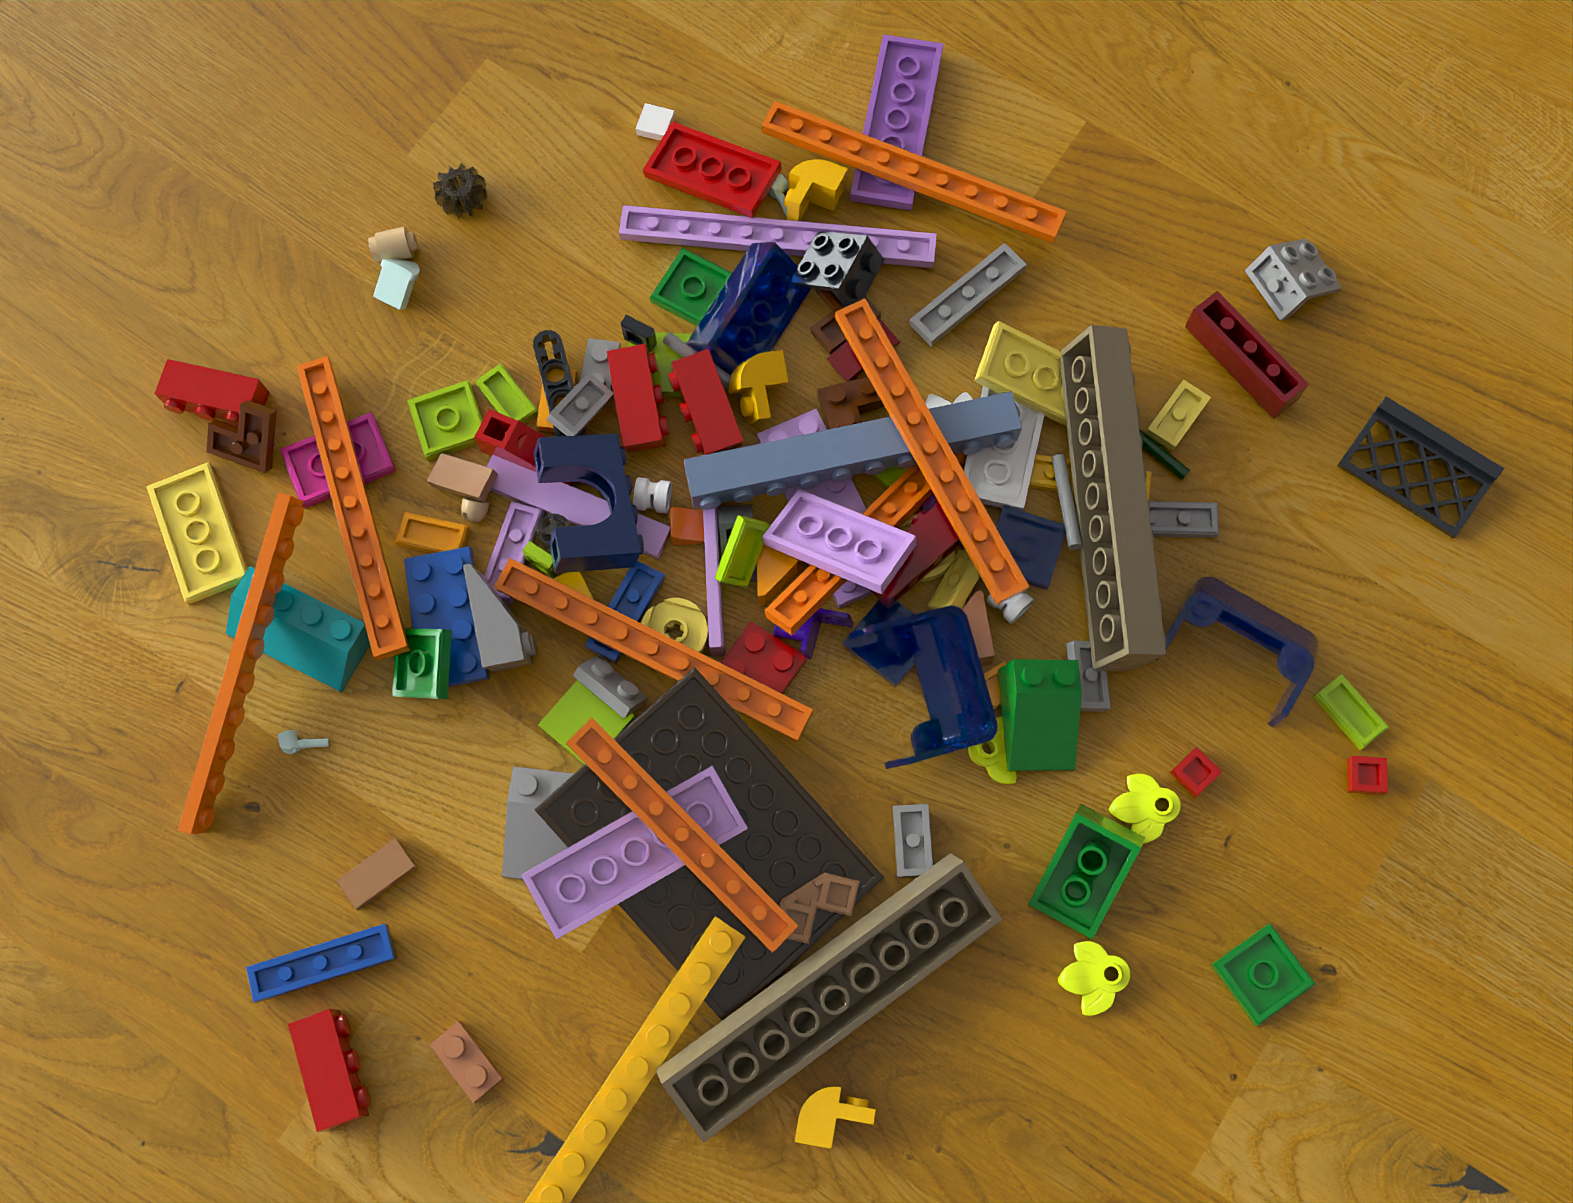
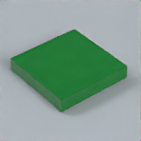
M682 248L651 294L650 301L687 322L706 330L737 282V275Z
M404 628L410 651L395 655L392 695L396 697L448 699L452 630Z
M1271 923L1266 924L1210 964L1255 1026H1259L1315 985V982Z

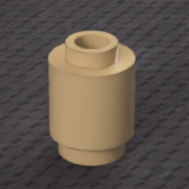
M406 226L377 232L374 237L368 238L370 252L375 263L382 262V259L405 260L413 258L414 251L418 250L415 233L413 231L408 232Z

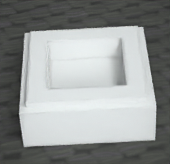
M645 103L636 126V134L661 141L670 124L674 121V110Z

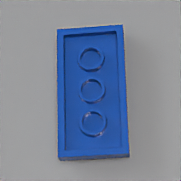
M468 546L404 559L413 629L452 630L448 687L490 679L489 670L482 668L463 568L465 564H471L475 567L473 549Z

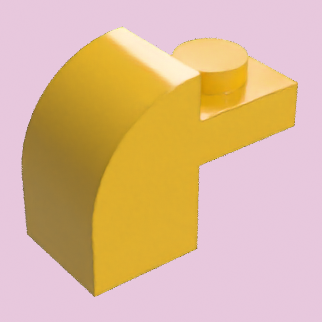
M821 159L807 160L796 165L789 173L788 192L784 201V206L787 207V220L801 221L810 203L834 211L846 189L848 168Z
M783 350L759 353L742 362L731 374L728 386L729 395L741 393L740 409L742 415L746 418L747 425L758 424L771 418L766 390L776 389L789 382Z
M841 1087L821 1089L806 1100L800 1111L795 1142L832 1149L836 1118L873 1125L876 1109L868 1108L869 1100L847 1096L846 1104L840 1103Z

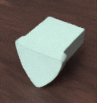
M382 259L380 265L382 269L373 297L399 310L406 309L414 282L419 275V266L415 262L406 260Z

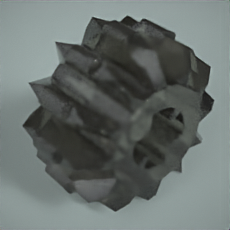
M461 162L458 169L448 165V173L438 172L439 181L433 183L434 198L437 205L442 207L444 213L447 215L454 213L460 219L463 213L466 212L473 217L474 208L483 210L482 201L487 200L488 196L484 177L478 174L474 166L467 169Z

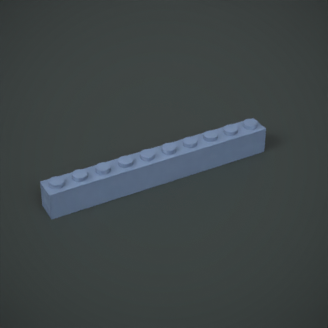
M1012 391L929 409L954 454L963 452L965 455H971L985 447L994 445L996 448L1008 447L1018 440L1022 430ZM891 417L684 459L685 474L693 509L701 507L703 510L714 509L723 502L734 500L736 503L750 501L756 495L767 493L769 496L783 494L790 488L800 486L802 489L816 487L823 481L843 482L856 474L876 475L883 472L885 468L894 466L909 468L917 464Z

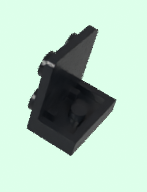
M821 231L815 235L791 281L796 287L832 291L845 308L864 299L885 259L868 235Z

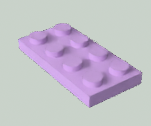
M800 489L797 490L762 536L764 545L880 594L885 591L917 545L915 535Z

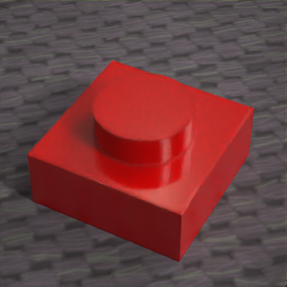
M1198 747L1194 748L1170 772L1195 798L1222 773Z
M1352 755L1347 758L1348 793L1385 795L1388 793L1387 758Z

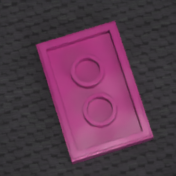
M370 412L348 421L364 483H369L396 472L373 413ZM315 435L280 449L297 496L300 500L304 501L302 505L304 509L331 498Z

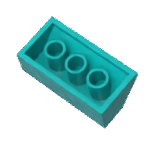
M251 566L248 567L231 595L225 634L232 638H235L255 568ZM283 583L281 590L276 593L273 603V620L265 630L263 653L342 693L370 646L365 623Z

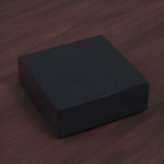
M626 314L620 323L624 340L634 345L646 344L648 350L652 352L657 345L654 328Z

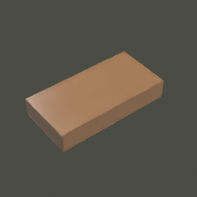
M441 453L426 482L432 487L484 503L498 473L492 468Z
M395 838L336 881L354 908L360 910L415 870L417 866L400 841Z

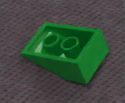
M1011 660L998 669L1007 772L1074 771L1082 699L1078 660Z
M1080 804L1028 905L1093 939L1139 854L1145 837Z

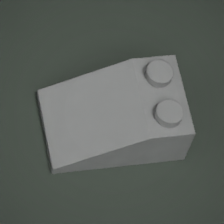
M471 564L463 565L482 668L496 672L534 664L532 656L537 655L534 636L529 635V632H527L483 573Z
M513 767L507 799L502 877L523 880L521 874L568 848L534 809L574 773Z

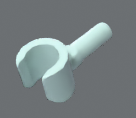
M779 174L768 193L772 198L777 199L787 217V207L784 206L785 195L783 193L788 190V182L783 175Z
M295 730L284 731L277 736L280 748L287 754H294L306 748L329 747V738L298 740Z

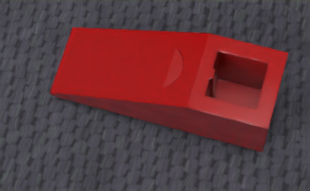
M488 409L474 436L483 453L490 456L495 455L536 472L533 454L538 437H546L522 422L491 409ZM562 482V483L571 486L573 482Z

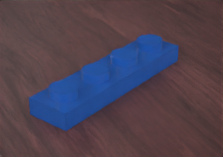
M382 924L247 966L246 970L253 1002L259 1003L396 960L397 957L389 925Z

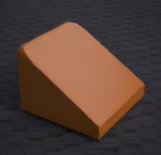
M670 507L671 540L673 546L705 544L703 511Z

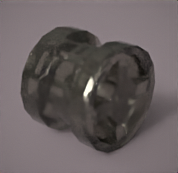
M560 514L546 515L537 526L539 539L550 552L549 542L554 528L570 526L564 516Z

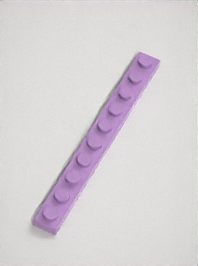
M623 205L619 228L620 240L804 256L815 235L821 231L868 235L885 259L883 264L933 268L937 234Z

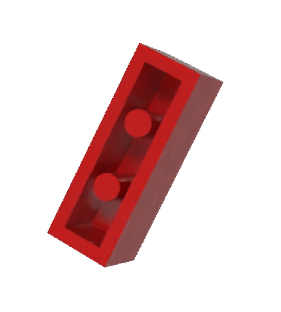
M646 344L606 351L624 449L631 453L666 446L665 436L670 435L667 417H661L659 404H664V396L661 384L655 385L653 373L659 372L655 352L650 353Z
M709 349L672 361V372L668 373V378L673 391L680 390L684 402L679 404L685 422L691 421L695 433L691 434V439L696 452H703L704 455L742 447L743 438Z
M167 359L154 394L164 403V408L178 414H183L184 411L193 412L202 419L212 421L215 417L224 419L227 423L238 427L240 404L249 400L265 406L270 392L257 378Z
M327 1009L289 1023L288 1027L316 1131H330L369 1116L367 1107L371 1105V1099L367 1087L364 1084L361 1085L357 1071L361 1069V1064L356 1050H351L347 1036L351 1034V1028L346 1015L341 1014L340 1010Z

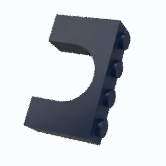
M617 434L538 437L533 454L538 483H586L596 488L605 497L610 509V516L600 523L554 528L549 542L554 572L567 573L635 567L639 556L644 552V542L642 535L637 534L638 513L636 505H631L632 483L630 476L625 475L626 454L624 447L619 446Z

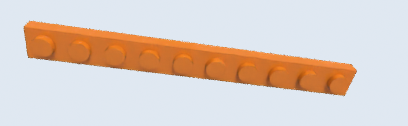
M777 101L773 102L762 124V133L1053 244L1067 211Z
M864 298L836 311L835 319L996 605L1027 591L1030 586L866 299Z
M326 356L297 365L373 657L379 661L410 651L332 362Z
M277 493L178 827V831L187 834L206 833L207 828L211 826L215 817L213 806L216 796L221 792L225 783L223 773L226 762L232 757L235 749L234 735L237 727L240 726L244 719L245 709L243 705L245 698L254 685L255 676L253 671L255 664L264 651L265 643L263 637L265 630L273 620V603L276 593L281 590L284 583L283 569L286 560L293 553L294 542L292 539L296 527L300 525L304 515L302 507L304 501L293 496Z
M509 558L493 587L500 593L677 682L695 667L733 710L796 742L799 741L814 712L813 709Z

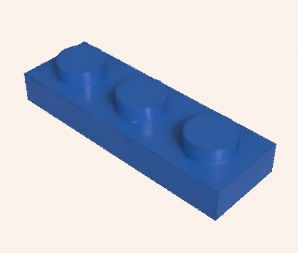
M637 560L635 567L628 570L608 607L640 623L664 582L665 575ZM589 638L585 645L588 650L617 664L622 653L592 638Z

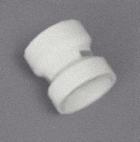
M637 477L634 487L633 505L635 504L637 510L640 511L651 508L657 513L667 514L671 502L672 482L660 480L658 483L651 482L648 478Z
M1021 593L996 605L990 594L986 602L993 608L1002 610L1003 618L1010 624H1013L1032 605L1034 599L1027 593Z

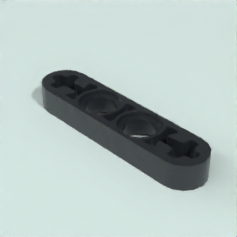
M544 330L535 336L533 348L549 412L554 409L555 402L559 398L566 397L574 388L560 335L552 330ZM551 341L555 359L549 360L545 343ZM558 368L565 372L564 378L558 382H551L547 379L548 373L553 369ZM553 425L556 437L566 436ZM585 428L578 434V436L586 435Z

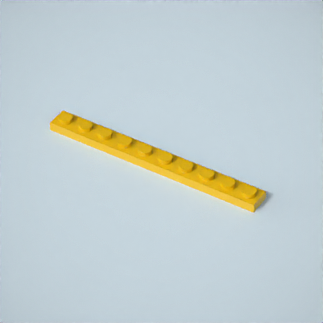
M715 916L524 1203H570L648 1086L656 1073V1069L661 1066L745 939L743 934Z

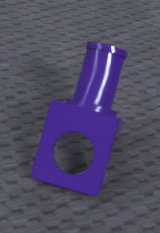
M819 608L792 636L777 625H774L773 632L777 638L782 637L802 641L801 652L807 659L811 660L821 623L853 628L854 622L849 613Z

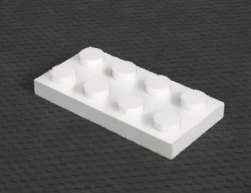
M983 386L980 398L999 393ZM1015 402L1022 425L1018 440L1008 447L996 448L994 445L985 447L975 454L967 455L963 471L982 504L1022 513L1044 414Z

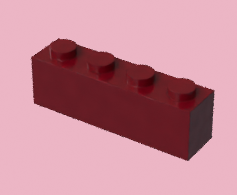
M1218 291L1193 309L1185 328L1273 419L1299 400L1309 384Z
M937 499L935 501L937 504L930 511L922 510L911 521L912 526L906 532L916 536L917 545L885 591L880 594L870 590L887 609L894 605L962 544Z

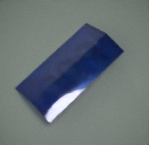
M776 242L752 243L686 344L697 352L709 349L714 364L731 375L742 362L759 353L772 351L811 288L796 287L791 279L798 266Z

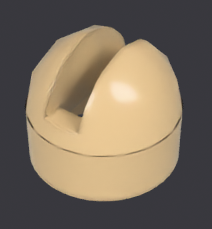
M463 497L461 512L464 519L473 523L481 522L488 512L489 502L484 501L483 503Z

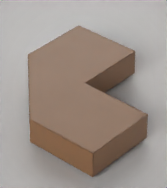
M822 873L782 898L779 907L798 925L786 939L809 944L817 908L852 917L860 881Z

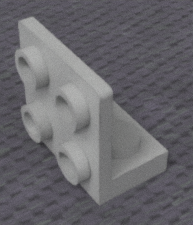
M1307 239L1270 245L1245 270L1280 321L1292 316L1309 299L1336 293L1341 289V285L1336 280L1335 272L1325 265L1318 255L1316 246Z

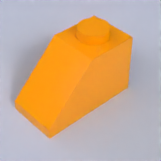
M763 545L757 561L759 606L767 605L798 573V561L801 560Z

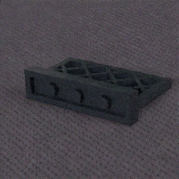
M1387 396L1379 403L1337 465L1452 538L1457 536L1489 487L1504 470L1503 467ZM1375 422L1388 428L1391 440L1373 443L1370 430ZM1396 434L1401 436L1402 438L1397 439ZM1364 438H1366L1367 445L1360 446ZM1410 442L1417 446L1420 458L1402 462L1398 444ZM1392 446L1396 463L1378 466L1375 449ZM1368 450L1372 467L1359 469L1351 464L1349 460L1355 452ZM1439 460L1446 464L1449 477L1432 480L1428 462ZM1421 464L1425 481L1408 484L1404 467ZM1397 468L1401 485L1388 487L1383 484L1380 471ZM1455 470H1456L1457 472L1461 473V474H1460V475H1456V474H1455ZM1372 472H1374V477H1372L1371 475H1369V474H1367V473H1372ZM1469 478L1480 485L1474 496L1461 498L1457 480ZM1450 482L1454 499L1437 502L1433 485ZM1426 486L1430 504L1419 506L1412 502L1409 489ZM1396 491H1403V495L1399 494ZM1469 502V504L1464 510L1463 503ZM1456 504L1459 518L1453 527L1441 520L1438 507ZM1427 509H1432L1433 514L1428 512Z

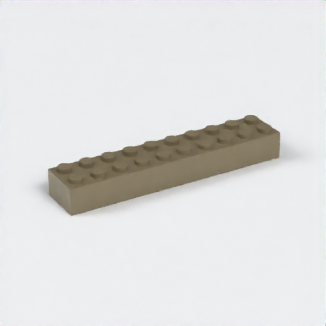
M1090 325L1060 351L1061 358L1059 360L1075 509L1082 542L1080 555L1093 670L1131 671L1165 656L1166 636L1163 633L1162 603L1159 599L1157 583L1158 569L1155 566L1154 536L1151 533L1150 503L1147 500L1146 470L1144 469L1142 458L1143 442L1139 433V409L1135 400V377L1132 373L1131 345L1128 341L1127 328Z
M950 853L658 1067L656 1072L660 1082L704 1143L1002 919L964 861Z

